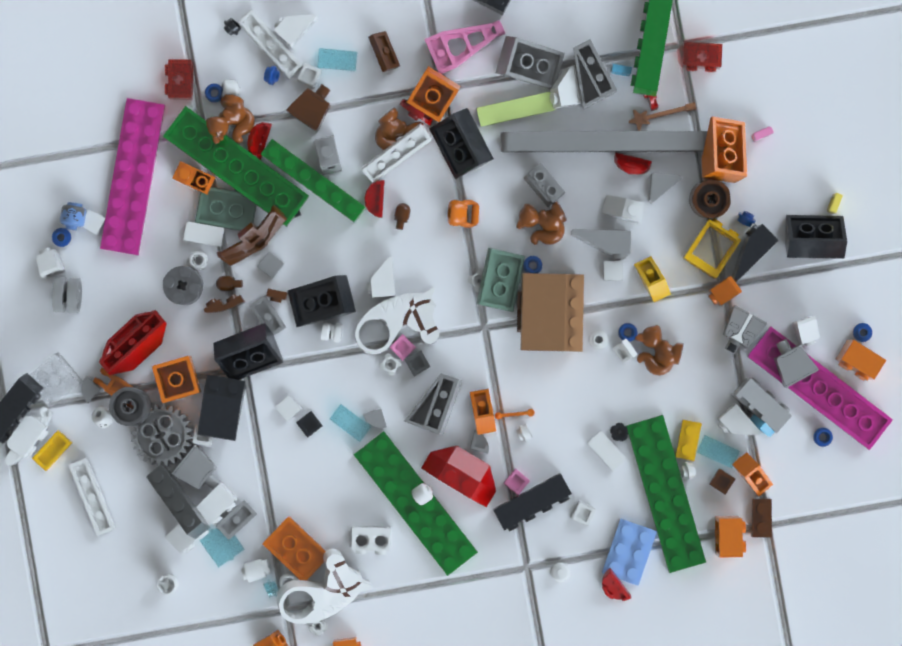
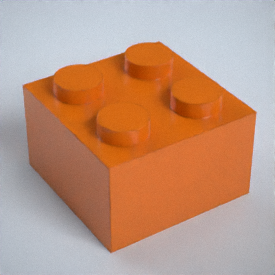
M428 66L407 103L440 122L461 86Z
M847 340L835 359L839 361L838 365L847 371H855L854 375L863 381L875 380L886 362V359L855 340Z
M185 356L152 366L162 403L202 392L192 356Z
M715 516V555L718 557H743V553H746V541H743V533H746V523L743 522L741 517Z

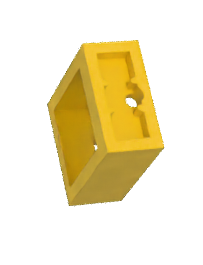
M714 218L713 220L708 219L683 256V259L713 279H716L741 242V239L738 238L739 234L732 229L727 231L722 227L723 224ZM709 227L733 242L716 269L692 254Z

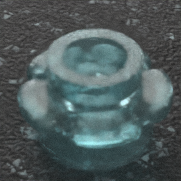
M268 579V582L263 584L269 598L274 595L276 597V592L279 591L275 581L270 582Z

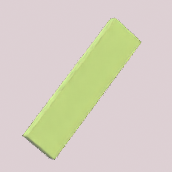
M550 92L476 108L480 127L555 111L553 104L550 102Z

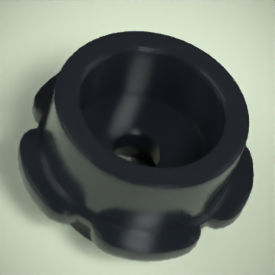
M232 18L224 21L226 25L224 27L225 31L231 36L233 34L238 35V32L241 30L240 25Z
M616 423L610 429L611 437L615 441L626 440L628 434L627 427L623 423Z

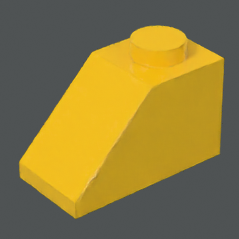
M652 256L634 264L653 302L671 295L666 279Z

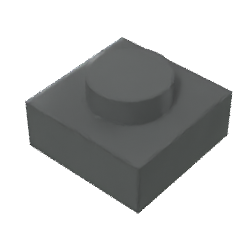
M421 350L405 359L413 376L431 367Z

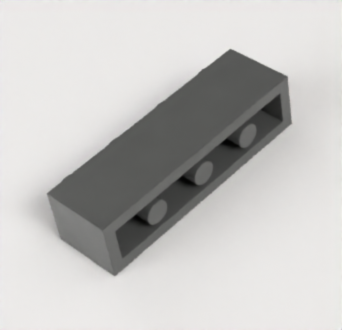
M159 465L146 476L188 536L197 539L210 528L168 468Z

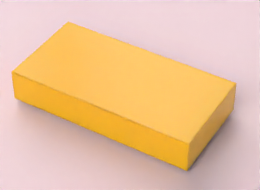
M57 430L32 459L41 468L48 471L72 442Z

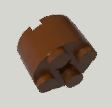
M718 180L701 181L691 190L689 204L693 212L698 216L707 219L717 218L725 214L731 204L730 192L728 187ZM711 195H712V196H713V197H712L713 203H712V202H711V203H708V202H707V201H708L707 196H711Z

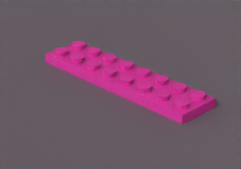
M130 98L126 100L100 249L139 256L165 110L164 104Z
M770 326L747 357L782 383L774 358L781 355L776 344L787 338ZM787 339L791 348L796 346L794 343ZM809 356L819 370L787 388L870 450L893 419Z

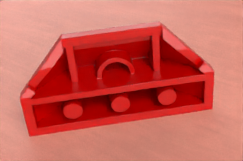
M156 310L136 314L107 340L99 363L109 375L134 370L162 344L167 325L166 321Z
M457 445L431 451L421 469L485 507L488 506L496 493L490 465Z

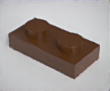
M386 31L375 33L368 37L382 72L400 67Z
M752 499V537L772 538V499Z

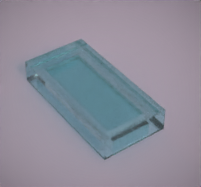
M319 48L317 67L356 71L358 52Z
M342 404L339 405L330 417L332 422L359 442L371 428L369 424Z
M704 435L697 450V453L730 468H733L732 464L736 461L740 452Z

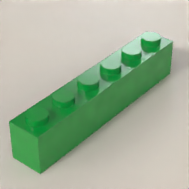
M649 0L644 3L643 13L646 14V18L641 21L640 26L643 36L638 39L637 49L640 50L639 57L635 56L634 68H637L636 75L632 74L630 86H634L633 93L656 97L673 0Z
M271 139L261 153L264 158L352 222L356 223L365 211L366 207L273 139Z

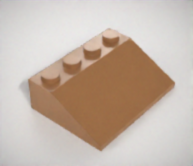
M522 273L520 350L583 352L584 275Z

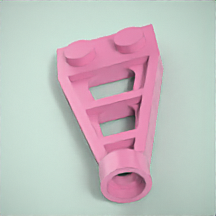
M500 20L490 24L442 31L424 40L438 72L444 74L459 67L495 38L504 35L505 31ZM492 27H494L496 33L492 32ZM481 32L484 36L483 41L472 46L468 40V35ZM463 39L466 43L465 51L458 56H453L448 47L449 40Z

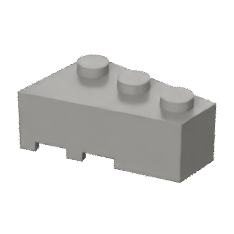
M591 39L574 47L573 51L584 110L616 93L617 89Z
M441 373L404 422L443 435L462 380Z
M745 378L732 393V396L753 415L755 414L764 421L774 433H778L792 417L788 413L790 409L783 403L779 404L774 400L776 397L768 390L764 391L756 379Z

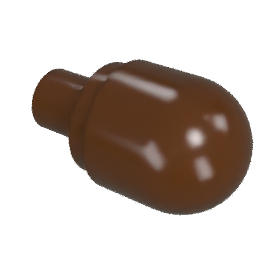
M405 203L399 204L395 209L394 220L397 221L395 229L403 230L404 222L407 223L410 217L411 209Z
M221 276L216 280V287L220 291H232L235 288H242L243 280H235L232 276Z

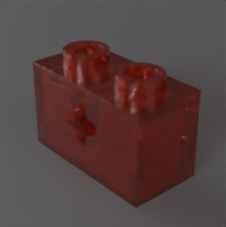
M684 42L682 44L681 67H685L686 71H697V68H704L705 72H716V69H720L722 66L723 44ZM701 53H703V57H707L703 62H701L700 58H697Z
M168 59V64H165V76H168V83H165V95H168L170 100H193V61L191 59ZM178 75L183 79V81H180V84L174 81V79L178 78Z

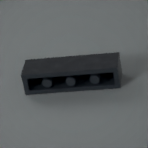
M28 373L18 378L0 401V442L2 444L10 437L8 434L10 430L14 431L21 423L19 419L21 417L24 418L30 412L29 406L32 403L35 404L41 398L40 393L44 387Z
M558 473L497 506L493 511L502 528L512 531L519 527V522L523 520L528 522L536 517L535 514L539 511L545 513L553 508L552 504L556 502L561 504L569 500V495L572 493L561 473Z

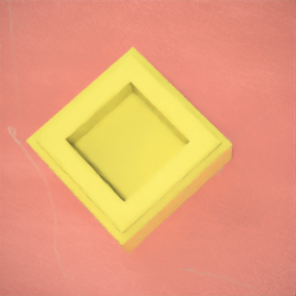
M835 193L832 195L827 212L831 214L837 213L843 197L842 194Z

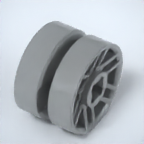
M55 277L52 291L53 311L65 312L67 307L68 313H79L82 302L81 278H70L67 281L66 277Z

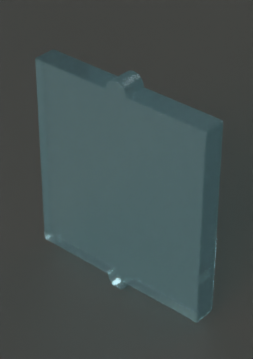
M218 528L211 529L209 534L199 540L218 568L227 561L233 560L234 556L244 550V547L235 535L228 540Z

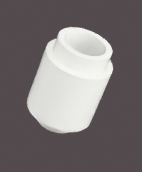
M267 559L245 563L244 568L241 569L244 580L247 579L248 582L266 578L267 575L271 574Z

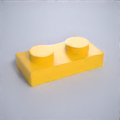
M682 419L675 457L695 461L702 423Z

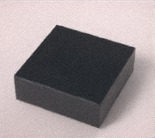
M312 411L296 422L307 438L323 426Z

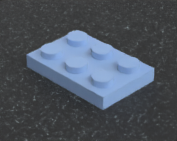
M620 518L602 573L605 574L611 568L620 580L639 586L657 531Z

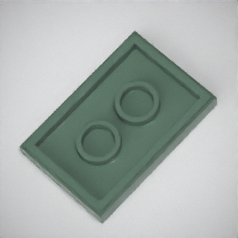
M211 187L208 195L200 192L195 223L241 231L251 222L254 223L257 205L238 191Z
M488 248L476 304L514 312L525 256Z

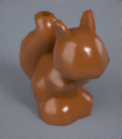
M224 95L220 102L224 110L220 112L219 116L210 117L206 120L208 132L212 135L213 142L217 144L223 140L229 125H236L232 132V138L235 142L241 143L243 142L241 136L250 133L254 127V116L249 109L244 107V100L235 95Z
M394 107L378 120L380 126L375 132L376 144L382 150H385L396 142L398 137L404 136L421 123L423 125V123L414 122L406 125L405 121L397 118L398 110Z
M558 201L552 204L551 210L544 209L540 212L532 205L524 204L519 212L516 228H530L537 224L543 228V230H537L532 233L530 237L532 244L537 245L538 241H541L544 244L552 245L563 238L565 233L564 222L567 221V218Z
M660 326L647 327L643 333L635 337L637 341L642 342L646 347L654 348L655 350L654 356L648 352H642L637 356L638 363L644 362L646 369L650 373L658 376L665 375L672 369L674 364L679 365L684 343H676L672 346L667 340H662Z

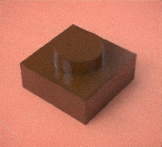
M268 288L266 296L271 297L270 301L281 303L282 300H287L288 293Z
M719 468L709 485L726 495L736 479Z

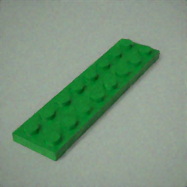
M187 106L184 107L163 135L166 140L266 213H269L272 209L271 207L275 205L287 218L283 224L286 227L309 198L308 194L227 135L224 136L223 140L215 144L212 135L208 132L206 120Z
M660 415L626 425L669 573L706 563L664 416Z
M384 431L354 454L447 576L478 553L434 495L424 505H419L414 500L412 490L424 482Z

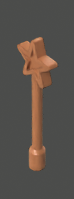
M693 102L685 104L683 107L646 115L647 111L639 114L636 110H633L634 118L629 123L636 124L637 130L640 131L642 124H650L648 121L650 119L682 111L696 110V104Z

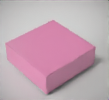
M769 126L753 133L751 137L755 142L774 132L772 127Z
M402 334L389 348L403 361L416 347Z
M515 468L504 481V484L519 495L530 480Z

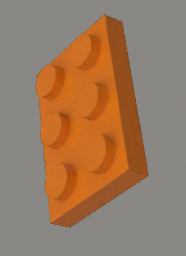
M290 516L262 543L299 580L307 581L324 563L323 556L326 550Z

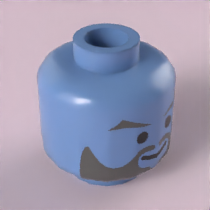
M67 202V205L62 206L60 223L66 225L65 229L77 231V227L84 226L86 209L82 207L83 204Z

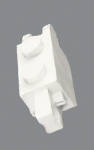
M43 406L35 415L23 418L7 441V446L11 449L5 458L7 465H16L21 458L31 457L37 449L35 446L39 440L43 441L48 434L46 430L49 426L47 424L53 414L50 409Z

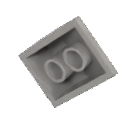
M506 36L495 73L551 89L558 79L565 53L517 37Z
M572 229L571 236L607 255H613V259H624L630 255L631 231Z

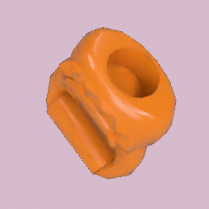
M451 200L448 205V223L452 226H462L465 228L476 226L479 223L480 206L473 200ZM468 205H472L471 223L467 222Z

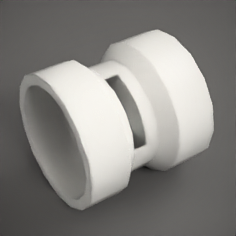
M324 321L321 340L333 339L334 342H340L343 324H331Z
M171 574L163 575L157 581V590L163 595L171 594L178 586L176 577Z

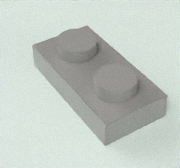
M263 296L249 306L261 324L266 323L274 335L287 328L266 296Z
M243 500L216 527L230 540L257 513Z

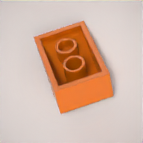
M714 116L710 117L701 160L702 178L736 183L747 177L745 122Z

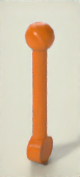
M529 409L528 411L503 414L497 412L495 414V418L497 420H500L502 417L528 415L532 417L534 416L535 412L533 409Z

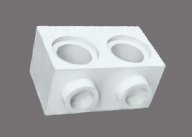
M352 526L351 550H356V554H367V551H375L377 555H386V551H390L391 527ZM359 535H364L367 538L365 545H359L356 542V538ZM384 536L386 544L383 546L377 545L375 542L376 537Z

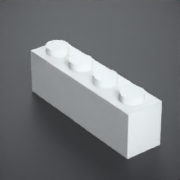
M221 482L196 508L209 526L212 524L216 526L223 519L221 515L225 511L229 513L237 505L235 503L237 498ZM180 524L165 537L180 554L184 551L188 553L195 546L193 542L196 539L188 536ZM206 530L199 538L203 539L209 531Z

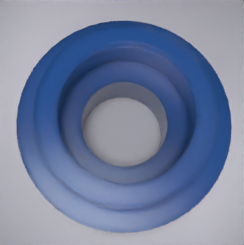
M276 66L267 67L264 73V81L268 82L269 85H274L279 80L280 72Z
M216 83L210 84L205 89V97L208 101L217 103L221 101L223 88ZM213 90L218 91V95L216 97H213L211 95V92Z
M747 211L738 213L737 221L748 227H751L752 223L755 224L756 220L753 219V214Z
M58 228L52 234V241L58 247H65L71 242V234L65 228ZM60 234H63L65 237L63 241L58 239Z
M529 256L523 264L526 273L538 274L543 266L541 259L537 256ZM531 262L536 263L537 266L535 269H531L529 267V264Z
M631 323L621 325L618 330L620 339H627L629 342L635 340L638 334L637 328ZM626 329L631 330L630 336L624 334Z
M859 323L853 329V336L859 342H866L872 337V328L866 323ZM861 329L866 330L865 336L860 335Z
M819 428L814 432L813 439L818 446L826 447L832 442L833 435L829 429ZM822 433L826 435L824 441H821L819 438Z

